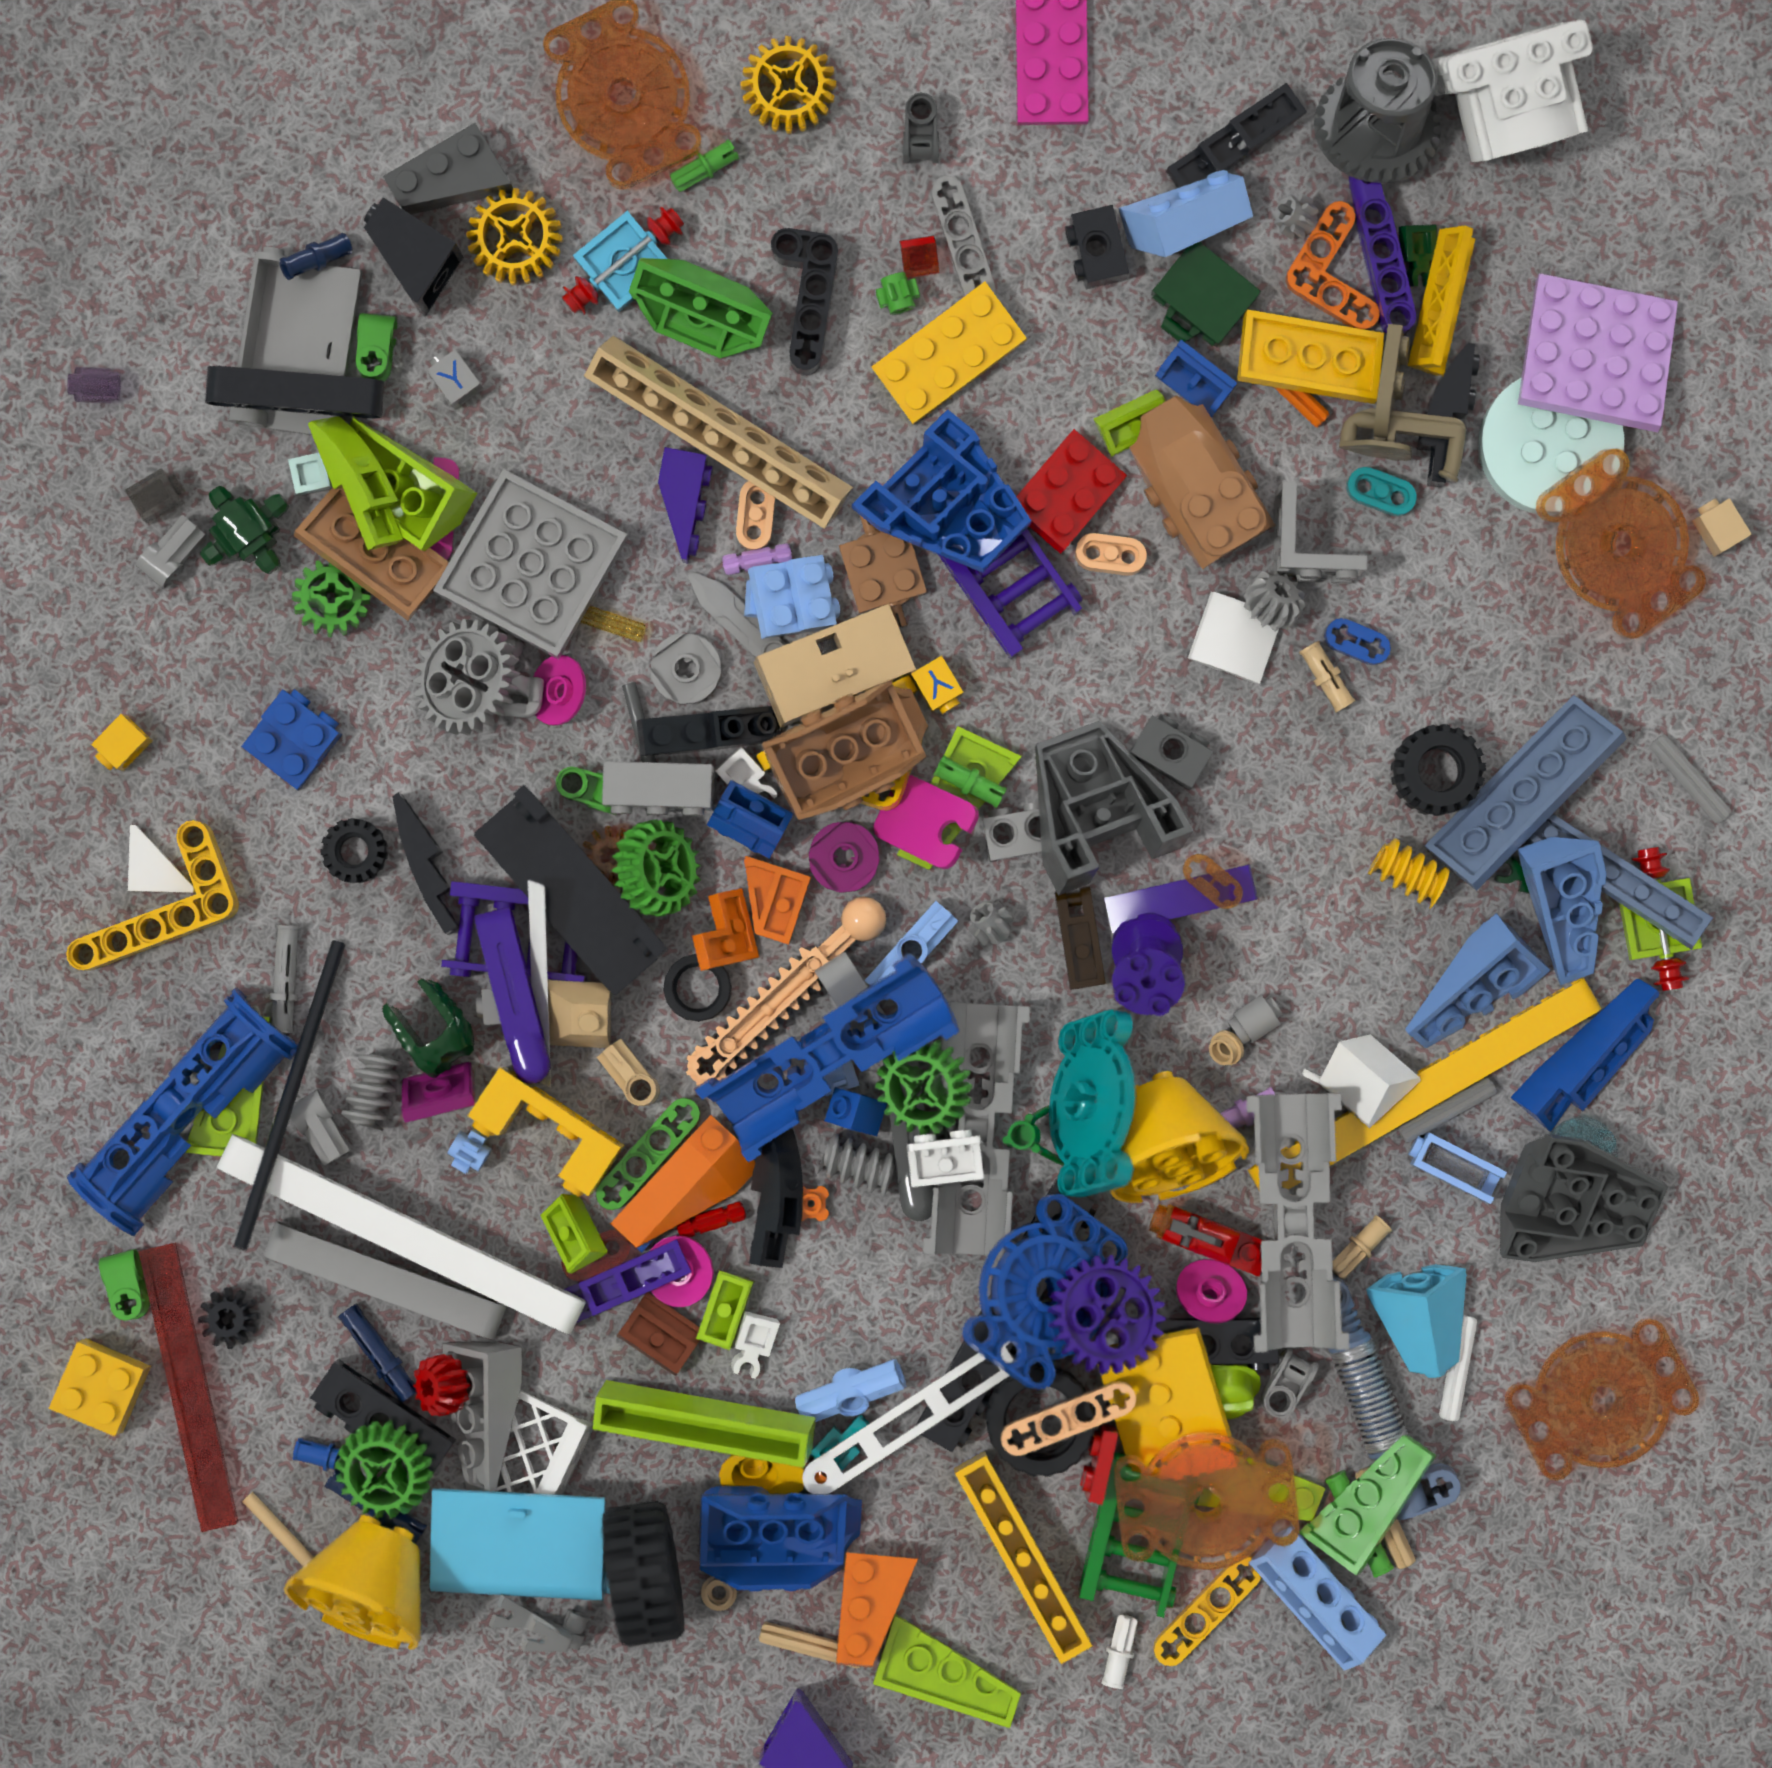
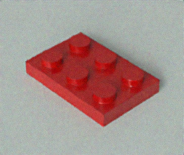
M1073 429L1016 497L1031 519L1029 527L1061 554L1127 475Z

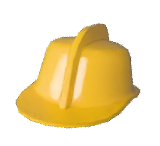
M731 1455L722 1464L719 1472L722 1486H759L768 1490L770 1494L800 1493L804 1488L803 1468Z

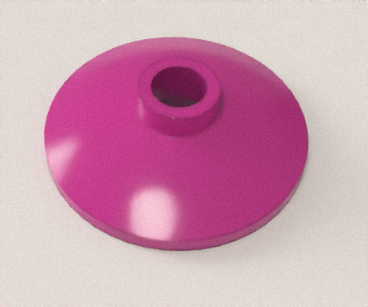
M561 655L558 660L551 656L539 665L533 677L544 679L542 705L540 711L535 716L545 724L558 726L569 722L580 710L586 693V679L582 667L572 657Z
M670 1236L657 1242L651 1250L677 1239L691 1273L651 1290V1292L659 1301L669 1306H690L700 1301L709 1291L713 1281V1264L705 1248L694 1239L686 1236Z
M1210 1259L1192 1262L1181 1271L1177 1279L1176 1293L1180 1304L1190 1315L1208 1323L1230 1321L1242 1312L1246 1304L1247 1289L1242 1277L1232 1267ZM1204 1295H1210L1213 1299H1209Z

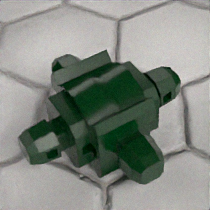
M222 486L213 489L209 493V500L215 510L220 511L212 517L216 525L209 529L216 542L210 541L200 553L204 561L209 566H214L224 561L227 554L230 559L238 562L243 560L250 563L256 560V565L267 574H272L280 568V559L274 550L269 549L277 543L273 535L280 531L273 518L279 519L289 508V504L281 494L272 495L264 500L265 505H262L260 501L253 498L246 500L238 497L234 499L235 497L230 491Z

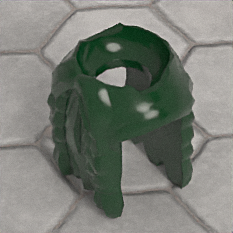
M422 978L417 981L447 1023L446 1028L439 1037L424 1045L398 1008H394L389 1003L383 1005L382 1011L385 1020L391 1025L402 1048L409 1053L415 1065L421 1071L434 1079L446 1070H450L455 1060L461 1056H469L474 1051V1035L471 1024L463 1017V1012L457 1007V1004L443 992L442 985Z

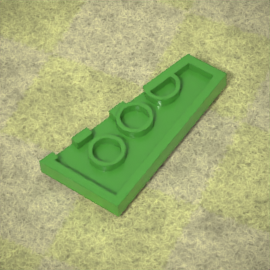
M1403 1435L1358 1479H1355L1340 1496L1329 1503L1314 1520L1304 1526L1298 1533L1353 1574H1361L1437 1455L1409 1435Z

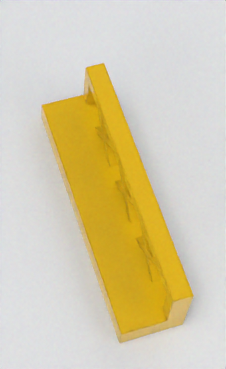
M1464 225L1439 229L1409 357V367L1436 376H1442L1445 372L1476 240L1472 237L1473 228Z

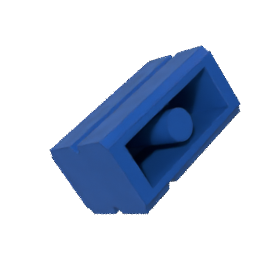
M730 780L707 826L717 830L721 835L730 837L745 845L751 851L770 859L794 813Z

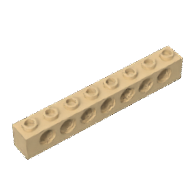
M614 335L598 347L584 374V377L824 529L837 516L853 488Z

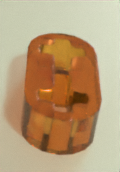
M1195 854L1186 859L1182 871L1184 878L1214 905L1221 909H1230L1240 903L1243 895L1240 883L1211 858L1204 854ZM1202 860L1207 863L1205 871L1213 879L1210 882H1207L1200 876L1193 879L1190 876L1192 873V869L1189 867L1190 863L1194 861L1199 864ZM1215 881H1218L1225 887L1232 884L1235 887L1233 890V894L1236 896L1235 900L1231 902L1227 899L1223 903L1218 900L1220 892L1212 884Z

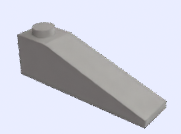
M500 1342L442 1343L443 1354L452 1355L454 1359L461 1360L462 1370L468 1371L466 1381L471 1385L466 1390L469 1400L464 1402L463 1409L450 1414L452 1424L458 1423L462 1442L458 1446V1453L466 1490L496 1492L522 1384V1347Z

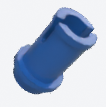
M298 1438L293 1452V1460L322 1466L323 1471L326 1472L329 1469L335 1470L336 1461L340 1458L338 1455L340 1448H336L335 1443H330L328 1446Z

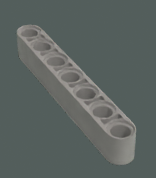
M275 1221L263 1256L488 1339L496 1338L507 1308L506 1305L500 1302L489 1301V1297L465 1288L464 1291L456 1289V1285L432 1276L430 1279L423 1277L421 1272L399 1264L397 1266L390 1265L388 1260L366 1252L363 1254L355 1252V1248L331 1239L330 1242L322 1240V1236L298 1227L295 1230L289 1228L287 1223Z

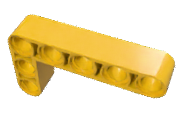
M194 820L187 821L179 827L176 835L178 846L196 894L74 940L70 943L66 952L67 960L72 967L86 971L95 970L229 920L237 913L239 907L238 897L215 835L208 825ZM194 828H200L204 835L202 843L197 847H192L188 842V834ZM211 861L216 866V873L212 879L205 881L200 875V869L203 863ZM223 894L228 899V908L222 914H217L213 909L212 903L216 896ZM185 907H190L194 911L195 918L191 925L185 927L179 921V914ZM156 919L161 925V932L155 939L149 938L145 930L148 922ZM118 932L124 933L127 937V946L121 952L116 951L112 945L113 937ZM88 944L93 949L94 956L90 963L84 964L79 959V950Z

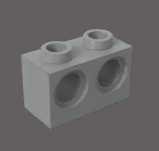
M1039 802L1024 804V811L1010 814L1009 807L988 811L989 818L982 819L989 862L1042 853L1041 837H1034L1028 830L1029 821L1033 818H1040ZM999 824H1006L1013 831V838L1007 844L998 843L993 837V830Z

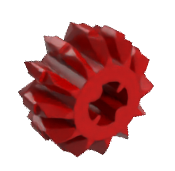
M440 1354L420 1361L419 1369L414 1371L416 1383L412 1386L416 1388L417 1395L415 1400L421 1401L422 1411H428L431 1416L440 1417L463 1409L464 1402L469 1400L466 1390L471 1385L466 1381L468 1371L462 1370L460 1359H454L452 1355Z

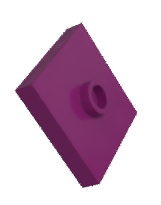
M469 1061L451 1066L450 1070H446L434 1079L426 1073L402 1079L401 1112L405 1123L475 1105L474 1071Z

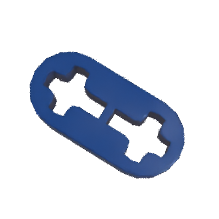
M1336 619L1325 629L1324 638L1328 647L1365 664H1380L1390 654V642L1386 636L1348 619ZM1341 626H1345L1347 628L1346 634L1356 638L1355 642L1344 640L1341 644H1337L1335 642L1336 636L1331 634L1332 629L1338 630ZM1376 639L1379 641V648L1383 650V654H1376L1373 658H1370L1368 656L1369 650L1360 646L1359 643L1363 641L1371 644Z

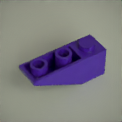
M664 447L658 484L682 562L688 564L690 555H697L700 535H695L694 531L696 521L703 522L706 500H701L703 486H710L713 466L707 465V455Z

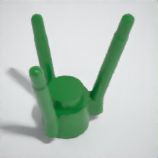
M1049 1105L1033 1114H1027L1024 1121L1012 1124L1007 1136H1004L1002 1139L1008 1148L1032 1150L1034 1153L1040 1154L1056 1164L1064 1165V1162L1058 1155L1039 1144L1041 1133L1035 1122L1049 1113Z

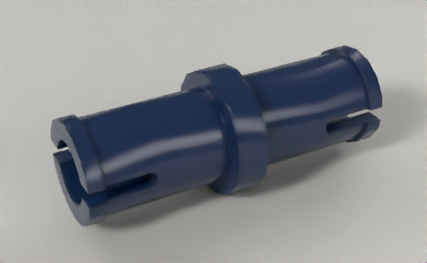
M341 233L319 244L316 242L307 244L306 249L280 258L279 265L285 278L291 280L312 269L319 271L326 268L327 263L346 255H351L353 248L347 235Z

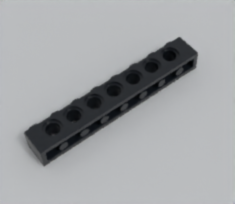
M1055 1179L1047 1195L1061 1194L1058 1190L1057 1179ZM1066 1196L1094 1217L1096 1210L1091 1208L1094 1204L1092 1199L1088 1197ZM1055 1200L1051 1201L1047 1207V1214L1050 1219L1054 1215L1062 1213L1061 1205ZM1035 1214L1031 1223H1040L1037 1214ZM1082 1220L1079 1221L1075 1226V1235L1080 1227L1087 1229L1088 1224ZM1038 1228L1041 1234L1044 1235L1042 1228ZM1028 1231L1025 1232L1022 1239L1028 1237ZM1043 1278L1037 1285L1036 1294L1038 1299H1040L1045 1289L1048 1290L1045 1283L1047 1278ZM990 1307L992 1316H996L993 1307ZM982 1310L980 1311L978 1316H983ZM981 1321L973 1329L974 1338L980 1343L987 1339L989 1335L987 1325ZM964 1340L945 1374L978 1352L971 1348ZM1013 1343L1005 1346L1008 1352L1016 1354L1017 1350ZM988 1359L983 1360L970 1369L976 1370L982 1375L981 1383L1000 1371L998 1366ZM963 1374L940 1389L948 1403L955 1401L971 1390V1388H967L962 1384ZM984 1392L964 1405V1413L960 1418L952 1420L946 1417L920 1435L950 1452H953L956 1445L962 1448L972 1431L968 1427L969 1422L974 1414L979 1417L981 1416L990 1398ZM928 1404L916 1425L933 1415Z

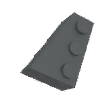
M476 123L383 176L400 207L409 214L449 207V205L467 201L482 200V198H486L489 195H499L500 190H504L506 194H510L513 191L511 182Z

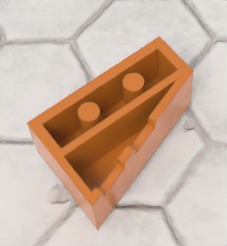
M846 1552L836 1665L872 1668L918 1559Z

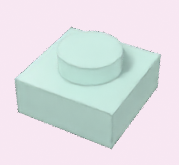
M319 453L288 459L297 496L332 488Z

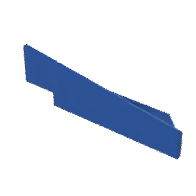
M1640 979L1634 980L1544 1062L1511 1098L1550 1132L1571 1103L1584 1111L1652 1031L1654 1019L1648 1014L1649 1007L1659 997L1660 992Z

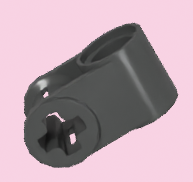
M915 93L906 102L905 131H903V163H909L910 160H932L933 163H939L937 104L934 98L927 93ZM919 104L926 105L931 110V114L926 119H917L911 113L913 107Z

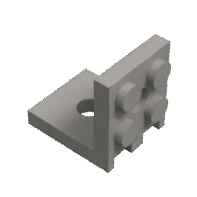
M1282 481L1275 491L1274 523L1276 526L1274 527L1273 569L1280 576L1286 573L1287 576H1296V582L1316 583L1317 579L1321 577H1331V583L1352 584L1353 580L1360 577L1367 570V555L1295 553L1297 481Z

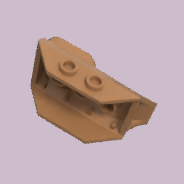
M1176 395L1141 416L1138 439L1129 448L1148 487L1144 490V493L1152 507L1156 508L1159 506L1166 518L1162 520V523L1172 539L1178 537L1182 545L1202 569L1276 526L1255 492L1258 489L1256 480L1249 470L1243 472L1237 462V459L1240 458L1238 450L1230 439L1225 442L1203 404L1196 406Z
M890 679L856 697L853 694H847L833 702L834 708L824 713H821L820 710L810 712L801 718L802 724L762 743L769 766L798 820L840 807L843 810L850 809L863 801L862 796L872 791L878 794L892 788L895 785L894 780L902 777L926 757L922 748V740L928 724L911 689L897 688L893 686Z

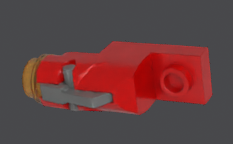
M1167 1204V1206L1157 1205L1148 1231L1156 1233V1238L1255 1276H1260L1262 1271L1261 1241L1264 1240L1171 1204Z

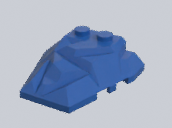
M948 409L924 432L923 446L883 486L875 481L852 504V509L877 530L980 572H984L1031 525V519L1009 484L1005 485L997 473L995 462L992 458L988 459L981 448L980 439L975 431Z

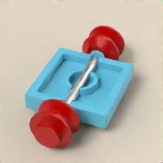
M660 207L661 216L656 220L647 217V227L650 230L647 232L626 211L573 255L576 262L590 277L587 281L585 278L575 276L576 286L572 289L565 286L562 287L566 294L561 298L574 314L580 310L586 315L584 306L589 302L598 305L597 292L599 290L618 312L634 300L629 293V289L640 258L667 259L656 246L657 240L661 244L670 246L669 237L674 232L681 236L683 235L680 228L684 223L672 208L666 211L663 207Z

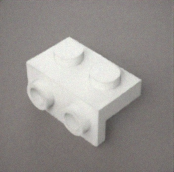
M971 1129L950 1132V1139L936 1140L935 1134L914 1136V1143L906 1144L911 1187L984 1179L980 1136H972Z

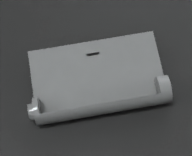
M263 247V252H256L254 257L237 367L346 376L363 271L326 265V268L322 270L312 269L288 280L283 275L279 265V259L286 257L284 256L285 251L274 247ZM331 346L330 358L328 359L329 350ZM230 407L228 421L238 425L312 435L308 426L309 422L336 416Z

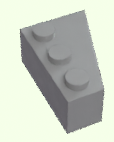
M604 761L602 805L611 807V813L632 814L633 808L647 809V814L668 815V810H683V815L704 816V811L715 810V767L712 764Z

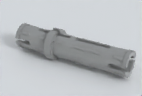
M276 925L273 993H269V1000L273 1001L271 1024L282 1033L293 1034L294 1002H298V994H295L299 927Z

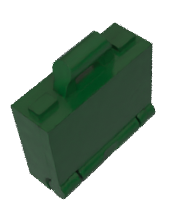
M1198 242L1185 249L1152 290L1151 295L1153 296L1152 299L1159 305L1168 308L1161 328L1178 342L1183 340L1186 343L1198 334H1201L1203 336L1202 339L1210 346L1218 347L1242 318L1246 310L1256 301L1261 291L1201 242ZM1174 314L1185 321L1192 329L1188 332L1173 320Z

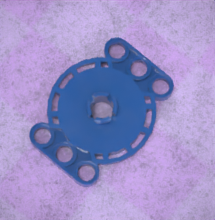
M1051 1194L1042 1197L1036 1207V1214L1040 1223H1029L1013 1229L1002 1237L989 1252L981 1271L979 1283L980 1307L983 1316L969 1318L964 1323L962 1329L963 1338L971 1348L1030 1389H1045L1049 1387L1055 1378V1367L1052 1360L1074 1354L1073 1351L1066 1354L1061 1353L1063 1346L1066 1345L1064 1340L1054 1342L1055 1336L1061 1332L1059 1328L1049 1327L1048 1324L1055 1321L1057 1315L1047 1311L1048 1308L1058 1305V1302L1052 1300L1051 1302L1041 1303L1036 1294L1038 1283L1043 1278H1047L1045 1283L1048 1288L1047 1296L1051 1298L1050 1295L1055 1291L1062 1292L1056 1282L1061 1278L1069 1280L1065 1273L1068 1269L1072 1267L1078 1271L1077 1263L1085 1260L1090 1265L1091 1258L1097 1255L1100 1257L1102 1264H1104L1105 1258L1102 1254V1248L1107 1241L1113 1242L1117 1248V1254L1114 1258L1116 1266L1121 1260L1127 1258L1128 1255L1126 1242L1119 1235L1061 1194ZM1053 1200L1059 1202L1062 1207L1061 1217L1056 1221L1051 1220L1047 1214L1048 1204ZM1081 1220L1086 1222L1090 1229L1089 1236L1084 1241H1080L1075 1235V1226ZM1038 1228H1042L1044 1235L1041 1234ZM1028 1231L1027 1238L1019 1240L1015 1244L1011 1242L1017 1235ZM1004 1249L1006 1252L999 1259L996 1268H993L992 1266L997 1255ZM989 1276H992L991 1299H988L987 1289ZM1096 1281V1293L1103 1298H1107V1286L1100 1281ZM990 1307H993L996 1316H992ZM1077 1310V1323L1082 1327H1088L1089 1318L1087 1314ZM980 1321L984 1322L989 1329V1335L982 1343L978 1342L973 1335L974 1326ZM1100 1321L1098 1326L1092 1331V1333L1089 1336V1340H1091L1094 1334L1098 1331L1102 1321ZM1007 1342L1013 1343L1017 1350L1016 1358L1010 1363L1005 1362L1001 1355L1002 1347ZM1036 1362L1040 1363L1045 1370L1043 1379L1038 1383L1033 1382L1029 1375L1030 1367Z

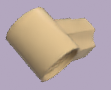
M622 1038L611 1044L597 1057L622 1089L630 1103L637 1106H649L659 1098L660 1086L657 1080L648 1073ZM640 1080H646L651 1086V1093L645 1100H639L634 1095V1086Z

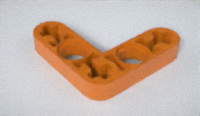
M1335 201L1325 209L1315 229L1311 232L1286 275V285L1292 293L1348 327L1370 330L1379 318L1377 304L1325 272L1355 222L1353 207L1346 202ZM1339 210H1342L1346 213L1344 219L1348 224L1340 223L1333 234L1340 236V239L1337 241L1330 233L1321 231L1319 228L1323 226L1327 231L1334 219L1329 214L1331 212L1337 214ZM1317 239L1325 240L1330 246L1329 255L1324 258L1314 256L1311 252V243ZM1303 270L1308 271V280L1314 284H1317L1319 278L1325 281L1319 287L1316 297L1310 294L1314 289L1313 286L1308 283L1302 284L1301 287L1295 284L1297 278L1293 275L1294 272L1300 274ZM1332 287L1338 289L1342 295L1341 303L1337 306L1327 305L1322 295L1325 289ZM1349 296L1355 299L1351 304L1352 307L1357 310H1361L1364 306L1370 309L1368 316L1372 318L1371 321L1365 319L1362 323L1357 322V313L1351 309L1347 310L1346 315L1340 312L1346 306Z

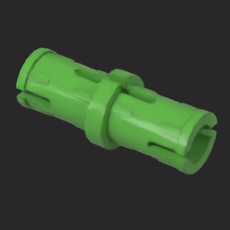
M945 755L942 756L937 765L938 767L933 773L935 777L937 776L960 788V793L966 796L970 793L993 805L994 808L998 807L1002 800V795L1007 790L1006 787H1002L979 775V770L974 767L970 770L947 758Z

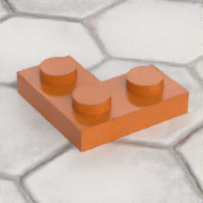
M742 888L708 896L716 930L692 936L700 970L703 971L759 958Z

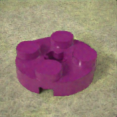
M850 822L832 823L821 829L812 840L809 851V865L813 876L823 887L838 893L855 892L865 887L875 876L879 864L878 845L872 834L864 827ZM841 848L843 851L851 849L853 851L854 857L850 858L854 860L852 865L847 867L845 864L840 866L835 864L834 858L838 856L834 855L837 849Z

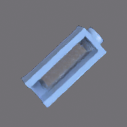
M1425 1133L1423 1138L1417 1136L1408 1155L1413 1157L1411 1165L1488 1204H1491L1494 1199L1491 1195L1499 1179L1504 1178L1507 1173L1431 1133Z

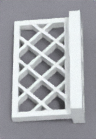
M520 1390L518 1401L521 1399L531 1404L536 1419L518 1425L514 1414L510 1433H515L521 1452L504 1457L501 1473L505 1485L497 1487L496 1492L507 1488L508 1492L515 1493L514 1485L530 1480L534 1494L563 1495L593 1431V1424ZM539 1409L549 1414L542 1417ZM557 1417L567 1422L568 1424L562 1437L550 1441L543 1421ZM537 1423L544 1443L526 1449L520 1429ZM558 1443L555 1452H553L551 1445ZM546 1448L550 1460L546 1470L534 1473L528 1453ZM522 1456L528 1476L511 1482L505 1462ZM543 1475L541 1482L538 1485L536 1478Z

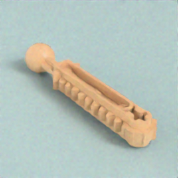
M866 896L856 897L849 901L842 911V925L818 948L815 946L811 951L801 947L799 951L802 959L800 961L792 957L789 959L792 969L787 970L780 967L778 970L781 979L768 978L771 988L767 990L759 987L758 992L761 997L759 1000L749 996L747 998L750 1005L748 1010L739 1006L737 1008L740 1016L738 1019L731 1016L726 1018L729 1025L728 1029L717 1026L716 1030L719 1036L717 1039L708 1035L705 1038L708 1046L701 1047L697 1045L695 1051L687 1056L688 1071H686L687 1075H690L696 1082V1085L703 1084L710 1078H715L719 1081L727 1076V1066L733 1069L738 1067L735 1060L736 1056L747 1059L748 1054L745 1049L747 1046L756 1050L759 1048L756 1041L758 1036L765 1040L769 1038L766 1030L768 1026L778 1030L780 1028L777 1022L778 1017L788 1020L790 1018L787 1011L789 1007L795 1010L800 1009L797 1000L799 997L807 1001L811 999L808 992L810 987L821 991L822 988L818 981L819 977L815 970L846 951L856 940L865 942L878 937L886 924V914L882 905L874 898ZM715 1047L720 1055L727 1057L725 1061L718 1059L713 1064L714 1074L709 1072L700 1073L699 1069L702 1067V1064L699 1060L702 1057L706 1060L711 1059L716 1054L713 1050Z

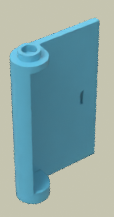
M433 1488L430 1590L434 1592L502 1594L507 1596L603 1601L605 1594H609L602 1538V1515L605 1513L606 1497Z

